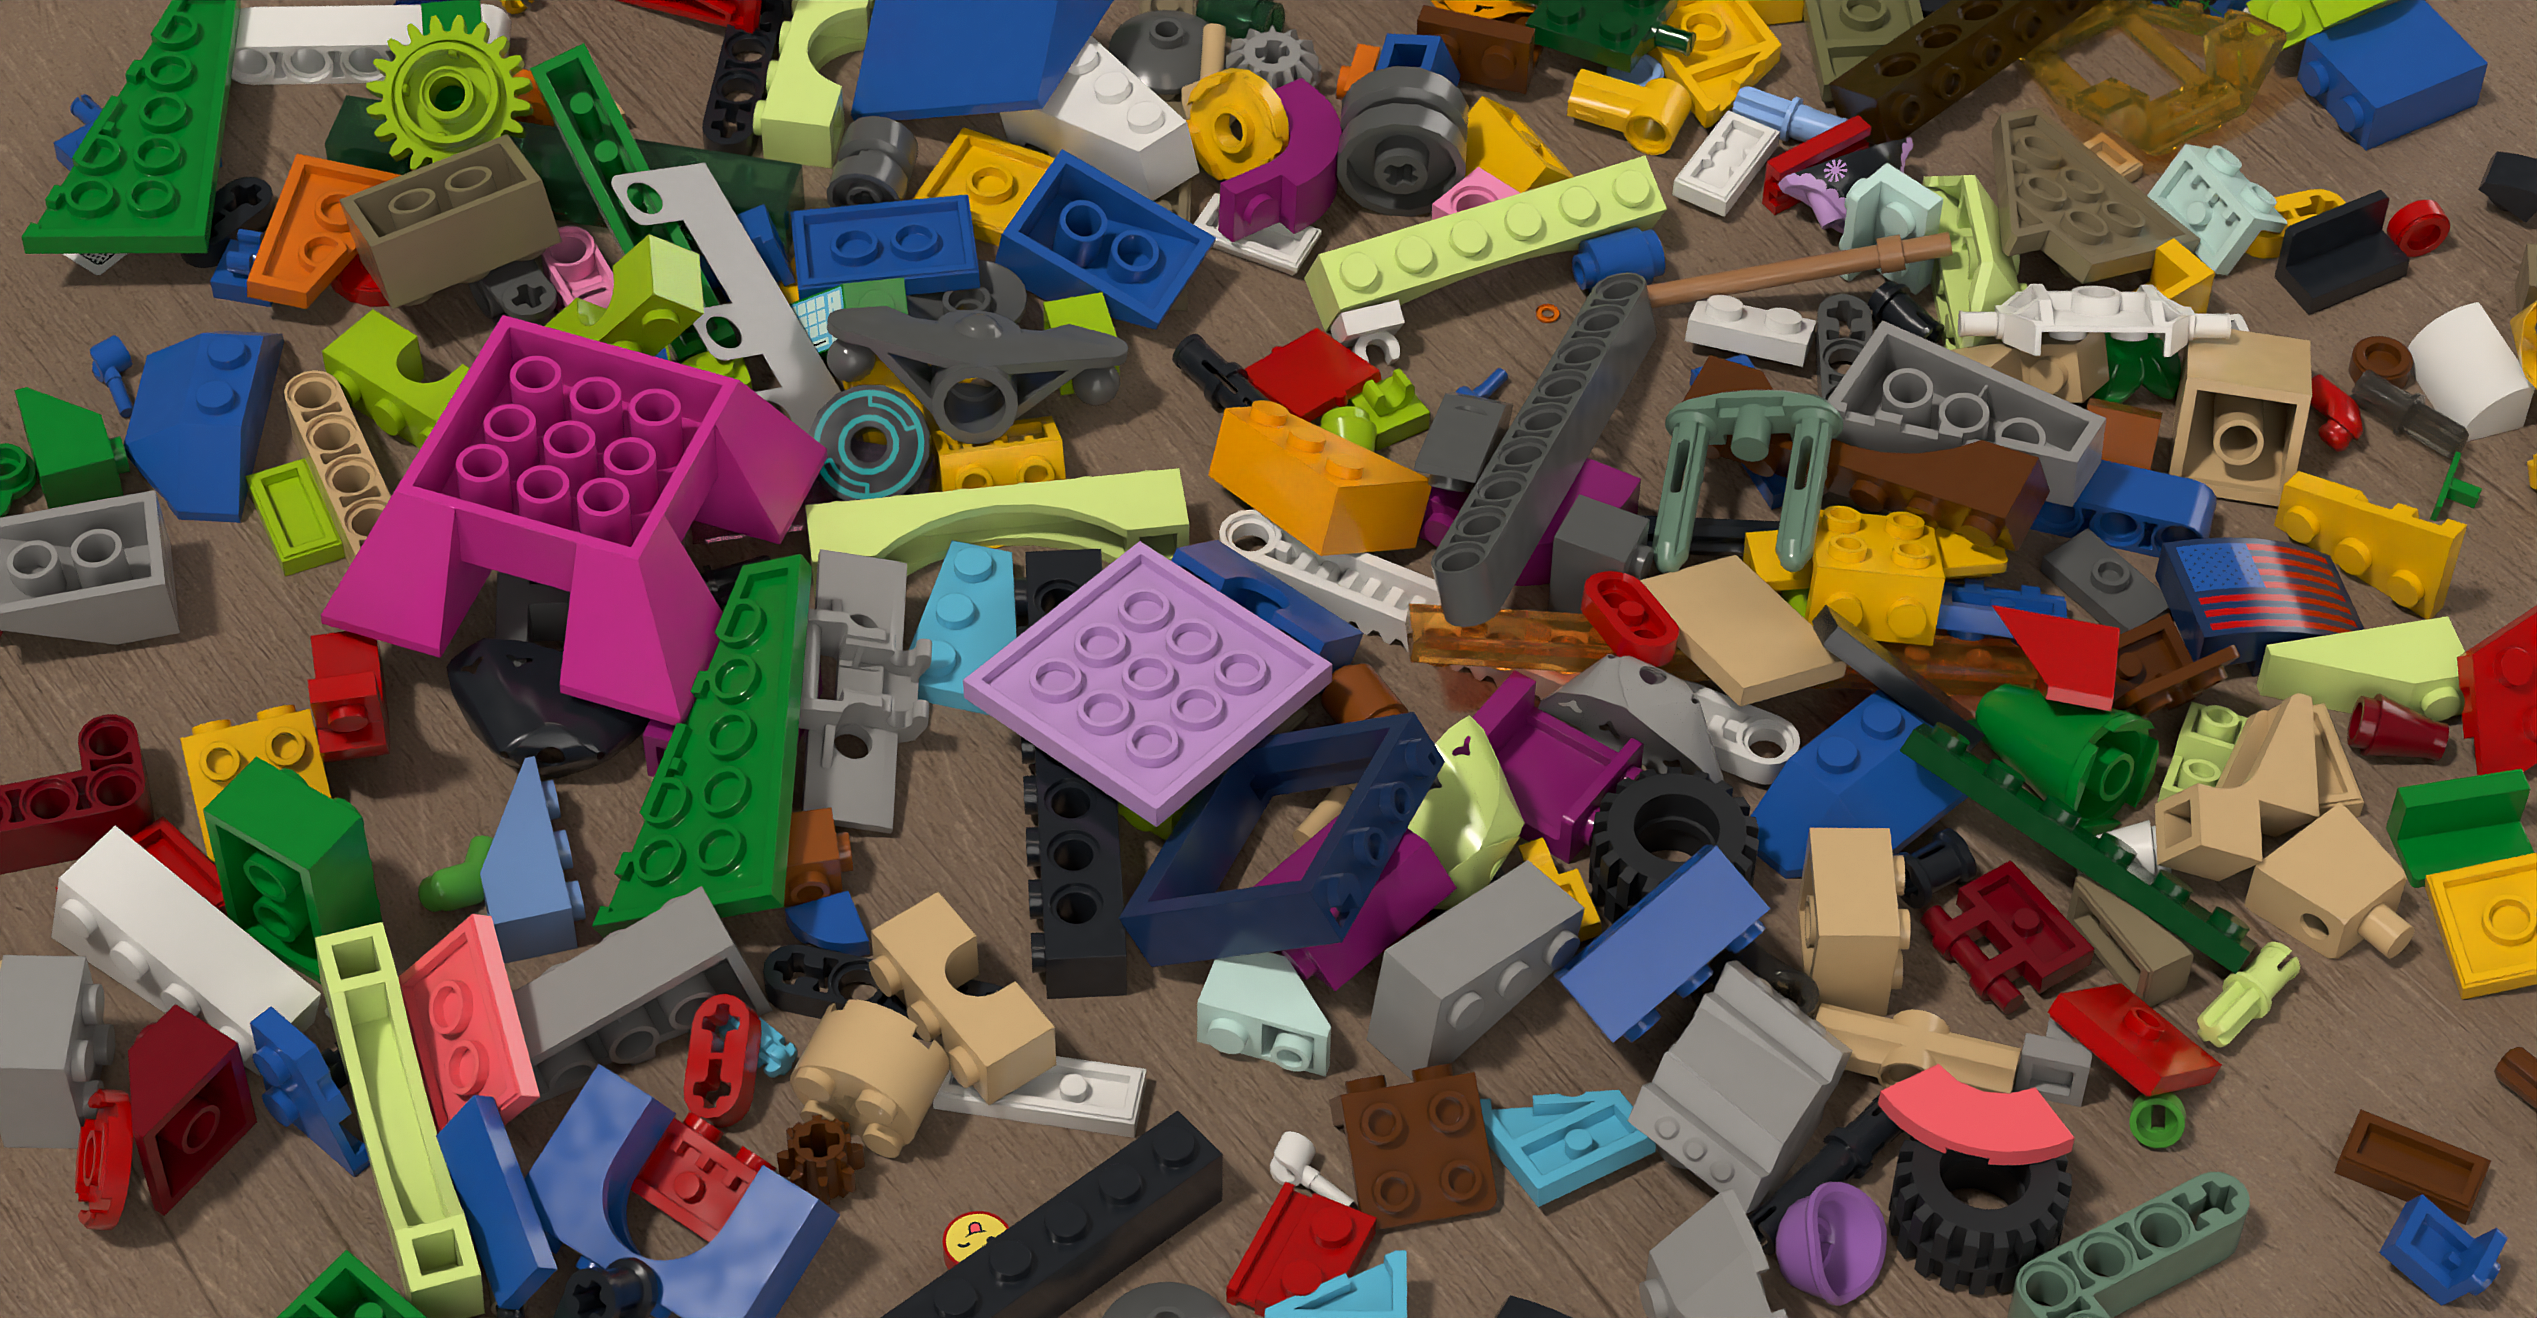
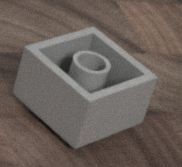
M3 955L0 968V1135L4 1147L78 1149L81 1126H84L85 1119H96L98 1108H89L87 1103L89 1098L98 1089H104L100 1076L102 1066L112 1065L114 1060L115 1030L112 1024H104L105 999L103 986L101 984H93L86 956Z

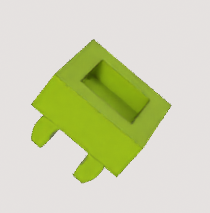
M1400 368L1393 370L1391 377L1383 379L1378 383H1375L1373 379L1367 381L1362 392L1348 399V404L1346 405L1361 408L1369 414L1370 421L1377 427L1376 450L1429 429L1430 412L1417 397L1414 385Z

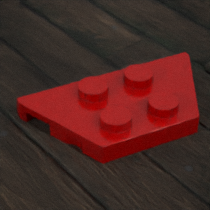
M2536 605L2457 657L2459 688L2463 692L2465 699L2462 712L2464 739L2474 738L2477 775L2522 769L2525 772L2537 764Z

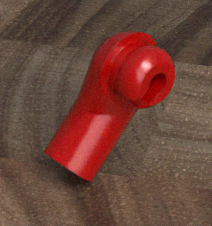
M2318 374L2312 378L2310 405L2329 419L2319 428L2318 436L2334 451H2345L2349 443L2353 439L2358 441L2363 433L2359 406L2351 397L2323 375Z

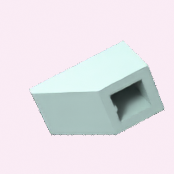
M1270 952L1214 960L1197 1002V1042L1211 1045L1223 1053H1241L1274 1062L1289 1071H1307L1326 1077L1330 1066L1331 1026L1290 961L1285 956Z

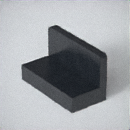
M2382 190L2290 225L2285 230L2274 278L2308 315L2406 276L2410 259L2382 230L2390 198Z

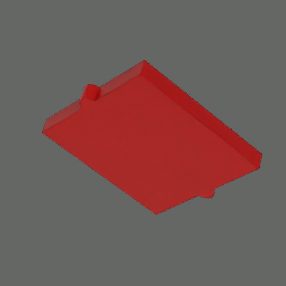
M1317 327L1283 347H1273L1271 354L1245 368L1249 376L1248 381L1271 402L1284 406L1289 413L1308 422L1336 406H1346L1348 399L1362 392L1367 381L1373 379L1375 383H1378L1382 380L1379 369Z

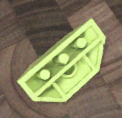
M1975 175L1923 177L1922 185L1943 198L1938 234L1949 232L1953 256L1934 259L1931 277V288L1938 321L1945 327L1942 335L1943 346L1953 350L2003 342L2002 339H1995V336L1959 337L1958 314L1959 311L1995 312V305H2002L2017 291L2022 292L2028 287L2027 284L2018 283L2017 280L2020 254L2008 257L2002 252L1998 208Z

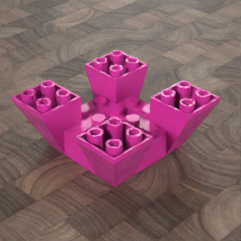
M502 315L321 614V622L328 626L441 658L491 571H499L571 592L560 676V693L674 726L677 723L684 724L696 699L691 693V689L698 671L708 670L720 642L715 631L723 612L683 547L682 540L695 520L781 544L827 459V448L738 379Z

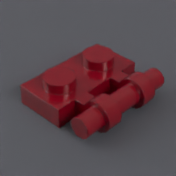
M2011 860L1959 888L1956 905L1964 913L1952 919L1940 905H1935L1928 909L1920 920V923L1933 936L1932 946L1944 959H1954L1971 977L1969 986L1983 1001L1992 1000L2005 1015L2013 1013L2024 1001V995L2012 984V981L2023 976L2040 994L2091 965L2095 950ZM1986 936L2001 954L1989 959L1974 941Z

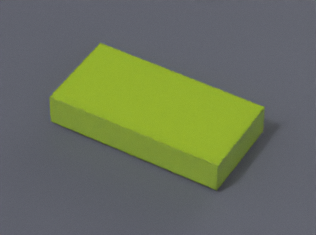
M305 458L245 476L249 494L284 576L345 558L343 543Z

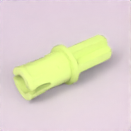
M2269 942L2242 972L2238 971L2236 974L2232 972L2223 982V992L2197 1017V1023L2200 1027L2197 1032L2199 1037L2204 1042L2210 1041L2217 1048L2224 1047L2252 1019L2263 1018L2271 1010V999L2300 971V963L2297 956L2291 958L2282 969L2277 967L2292 950L2282 943Z

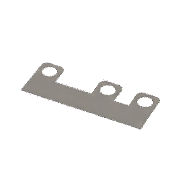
M700 163L614 176L611 181L612 188L629 217L636 223L647 226L684 221L732 302L704 307V314L693 323L710 354L724 361L762 354L781 387L755 393L764 400L774 402L783 407L789 414L791 421L809 434L818 411L837 393H840L841 390L707 165ZM633 183H643L653 188L661 197L663 204L661 211L656 214H648L638 210L628 198V187ZM712 317H723L731 321L741 333V344L736 348H725L715 343L707 333V321Z

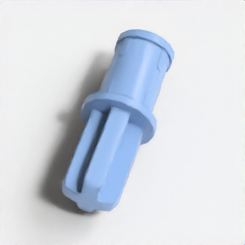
M1750 86L1740 88L1735 97L1732 112L1780 131V140L1788 142L1789 138L1805 142L1848 120L1804 105L1803 99L1797 96L1790 101Z

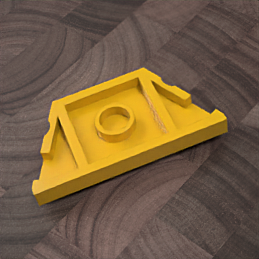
M1677 0V7L1665 24L1689 32H1695L1696 42L1693 51L1690 52L1689 56H1684V54L1658 46L1648 52L1649 56L1655 58L1662 65L1664 76L1667 79L1679 83L1687 90L1692 100L1691 111L1706 129L1712 127L1733 107L1735 97L1740 88L1746 86L1753 87L1780 61L1782 44L1747 0Z

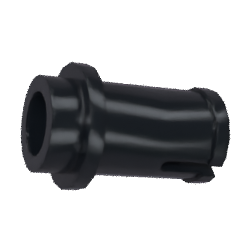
M1887 281L1876 289L1868 301V306L1872 311V319L1877 324H1880L1883 320L1937 344L1944 333V325L1940 321H1936L1910 297V289L1905 284L1896 285L1893 281Z

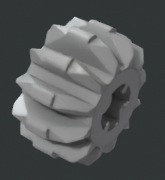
M1272 24L1268 32L1260 33L1255 29L1249 28L1245 39H1232L1231 48L1228 51V55H1226L1224 70L1228 68L1250 70L1266 80L1273 90L1300 78H1303L1317 90L1318 83L1321 82V65L1318 64L1319 57L1316 56L1313 41L1300 40L1296 29L1286 33H1279Z

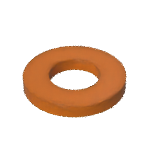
M1542 304L1536 309V318L1543 323H1553L1559 318V309L1552 304ZM1549 310L1553 312V315L1546 317L1542 312Z

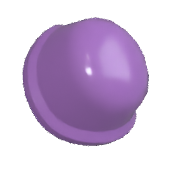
M1842 1182L1823 1183L1816 1187L1810 1196L1799 1199L1792 1204L1779 1224L1775 1252L1780 1271L1787 1283L1804 1293L1824 1299L1830 1305H1844L1870 1288L1880 1273L1887 1244L1885 1220L1879 1207L1862 1190Z

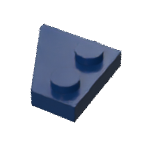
M272 1006L250 1022L256 1052L252 1055V1058L263 1077L266 1090L262 1094L264 1105L281 1125L288 1127L293 1123L348 1173L356 1177L370 1166L365 1143L359 1141L340 1124L342 1120L352 1113L349 1106L333 1082L330 1070L318 1047Z

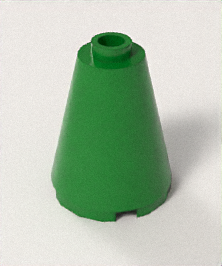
M2011 683L2003 684L1995 690L1987 692L1977 706L1975 719L1985 734L1981 740L2002 761L2020 773L2026 779L2025 783L2044 801L2050 795L2076 810L2081 815V819L2077 824L2095 836L2112 831L2122 823L2113 818V816L2125 803L2135 808L2143 798L2154 775L2159 755V741L2149 736L2148 729L2155 728L2151 721L2138 714L2114 708L2111 711L2047 700L2039 690Z

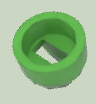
M2173 1092L2147 1097L2142 1093L2132 1105L2129 1121L2130 1129L2134 1137L2148 1147H2168L2181 1138L2185 1128L2186 1112L2182 1101ZM2154 1105L2165 1106V1128L2152 1127Z

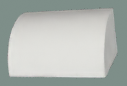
M2479 302L2464 305L2443 314L2428 324L2412 340L2408 346L2413 357L2411 374L2457 444L2523 428L2535 387L2526 378L2518 359Z

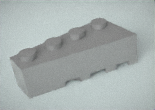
M1883 320L1827 400L1840 413L1843 419V430L1834 439L1851 446L1879 452L1923 453L1953 449L1985 440L2039 457L2050 489V493L2045 500L2047 502L2073 507L2101 463L2106 425L2105 417Z

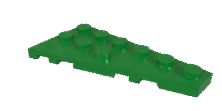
M172 0L151 32L152 43L141 60L134 59L125 73L127 83L118 97L111 95L72 156L74 166L61 186H53L45 199L47 209L37 224L31 222L22 235L25 254L208 253L241 0Z
M801 554L742 566L715 631V634L720 639L708 670L698 671L692 685L691 693L696 699L685 724H676L639 812L645 821L632 852L622 853L614 874L620 881L609 907L600 906L592 924V927L603 938L614 931L626 929L658 911L669 900L678 896H684L700 886L703 887L720 918L784 907L812 566Z

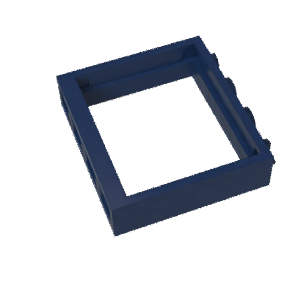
M1414 712L1268 735L1191 799L1121 913L1119 920L1151 967L1342 943L1445 761ZM1358 783L1302 880L1216 892L1273 796ZM1336 907L1339 911L1337 919L1331 913V908Z

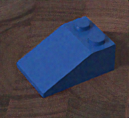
M1061 149L1003 231L995 263L1014 272L1021 279L1026 290L1044 300L1054 301L1103 292L1111 318L1156 330L1214 245L1216 237Z

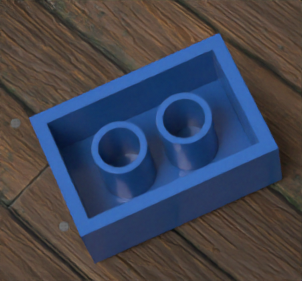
M1706 844L1566 965L1553 974V976L1606 1038L1614 1043L1623 1035L1626 1040L1628 1039L1632 1043L1662 1017L1655 1007L1673 991L1677 996L1680 995L1682 998H1685L1714 973L1707 962L1721 950L1726 948L1729 952L1733 951L1736 954L1760 935L1766 927L1759 918L1770 908L1722 851L1715 845Z

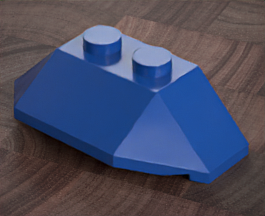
M206 332L147 355L123 446L126 456L148 483L167 501L168 507L179 520L241 523L248 494L245 476L253 473L284 345L282 333Z
M1878 689L1788 759L1750 816L1756 817L1759 827L1757 856L1785 879L1802 877L1809 828H1890L1892 853L1895 855L1968 798V796L1900 752L1913 729L1926 722L1883 690Z

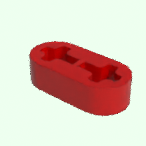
M714 995L704 1001L696 1011L692 1022L683 1088L684 1101L688 1109L718 1128L736 1124L750 1110L754 1095L762 1034L761 1021L757 1013L734 995ZM730 1014L740 1024L738 1030L727 1032L724 1042L714 1032L716 1026L727 1024ZM720 1081H722L731 1088L729 1096L719 1097L716 1106L706 1100V1095L708 1091L718 1090Z

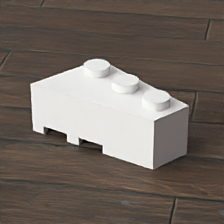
M1092 36L1089 37L1043 109L999 112L1008 142L1022 147L1029 143L1048 151L1049 156L1054 158L1063 149L1152 201L1199 173L1187 121Z

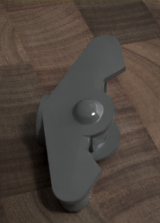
M888 306L836 310L830 313L827 319L828 333L838 338L829 347L827 363L838 379L846 382L861 381L873 370L876 354L931 412L941 431L953 440L967 444L988 443L1003 436L1013 425L1015 419L1071 379L1072 388L1083 403L1091 406L1107 404L1114 399L1120 387V375L1114 366L1126 362L1128 355L1126 342L1110 334L1072 324L1043 331L1020 329L1019 325L1007 317L981 310L948 312L939 317L937 321L916 319ZM970 378H981L992 382L993 385L986 387L958 382Z

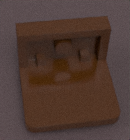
M1444 1L1439 2L1445 5L1448 9H1450ZM1423 5L1417 19V35L1442 37L1461 75L1459 79L1461 81L1526 94L1544 46L1534 43L1536 28L1525 26L1526 21L1533 12H1517L1489 19L1452 11L1451 9L1446 10ZM1477 5V8L1474 12L1481 11V9H1492L1494 7H1483Z
M2165 614L2119 634L2112 708L2135 713L2145 719H2149V714L2164 707L2168 711L2178 708L2202 695L2201 691L2227 679L2228 675L2224 667L2239 658L2240 654L2236 646L2231 645L2193 662L2170 614Z
M1451 1063L1412 1070L1413 1083L1387 1087L1385 1075L1346 1081L1347 1094L1339 1095L1329 1100L1334 1127L1344 1125L1358 1209L1377 1217L1375 1230L1487 1211L1496 1204L1497 1192L1475 1072L1454 1075Z

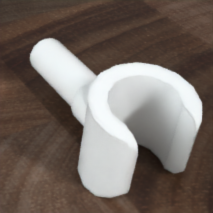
M1285 1132L1274 1150V1157L1270 1163V1172L1273 1179L1281 1185H1284L1285 1181L1295 1186L1301 1183L1307 1189H1312L1321 1196L1352 1208L1355 1203L1352 1198L1321 1176L1319 1171L1309 1166L1316 1153L1313 1143L1299 1133Z

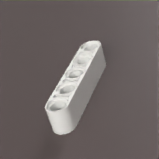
M481 4L483 22L487 23L490 29L487 44L492 43L496 38L503 35L510 42L511 20L508 14L494 5ZM421 5L242 8L240 10L231 78L242 84L249 85L353 84L376 80L383 81L385 76L377 70L373 61L374 59L394 61L396 57L387 41L392 38L404 46H408L411 43V39L408 35L407 25L412 23L423 35ZM508 50V52L506 53V55L503 57V59H505V58H507V57L509 56V50Z

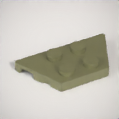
M1919 0L1804 1L1803 18L1822 102L1833 100L1829 86L1830 82L1924 19Z

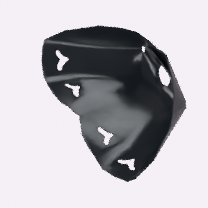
M483 638L465 648L451 659L446 668L452 695L471 731L492 753L509 766L521 769L525 758L533 756L536 759L539 775L559 779L593 768L610 760L628 747L644 732L650 721V718L560 693V676L564 650L557 651L532 642ZM512 655L516 659L530 658L533 661L515 667L514 663L506 656ZM483 656V660L479 663L475 674L461 671L464 666H472L479 657ZM546 747H556L563 752L565 759L560 763H546L540 761L537 754ZM501 751H506L509 758L502 757L500 755ZM599 752H604L606 755L602 759L597 758Z

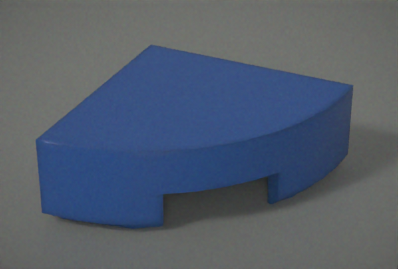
M849 891L785 909L786 923L790 931L805 945L810 942L824 949L854 956L870 954L869 939Z

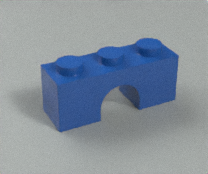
M1219 540L1176 548L1171 560L1172 562L1332 663V674L1339 668L1351 664L1364 634L1351 624Z

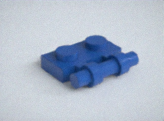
M1964 578V583L1945 581L1936 628L1947 629V633L1950 636L1968 641L1982 640L1985 638V635L2011 638L2010 641L2013 644L2019 646L1992 605L2067 618V605L2064 596L2041 594L2040 587L2021 585L2020 591L1986 587L1984 586V580Z

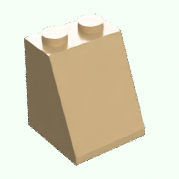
M2231 329L2229 339L2193 338L2192 341H2188L2183 350L2180 382L2176 394L2168 474L2204 483L2219 498L2279 507L2284 484L2297 472L2312 398L2310 341Z

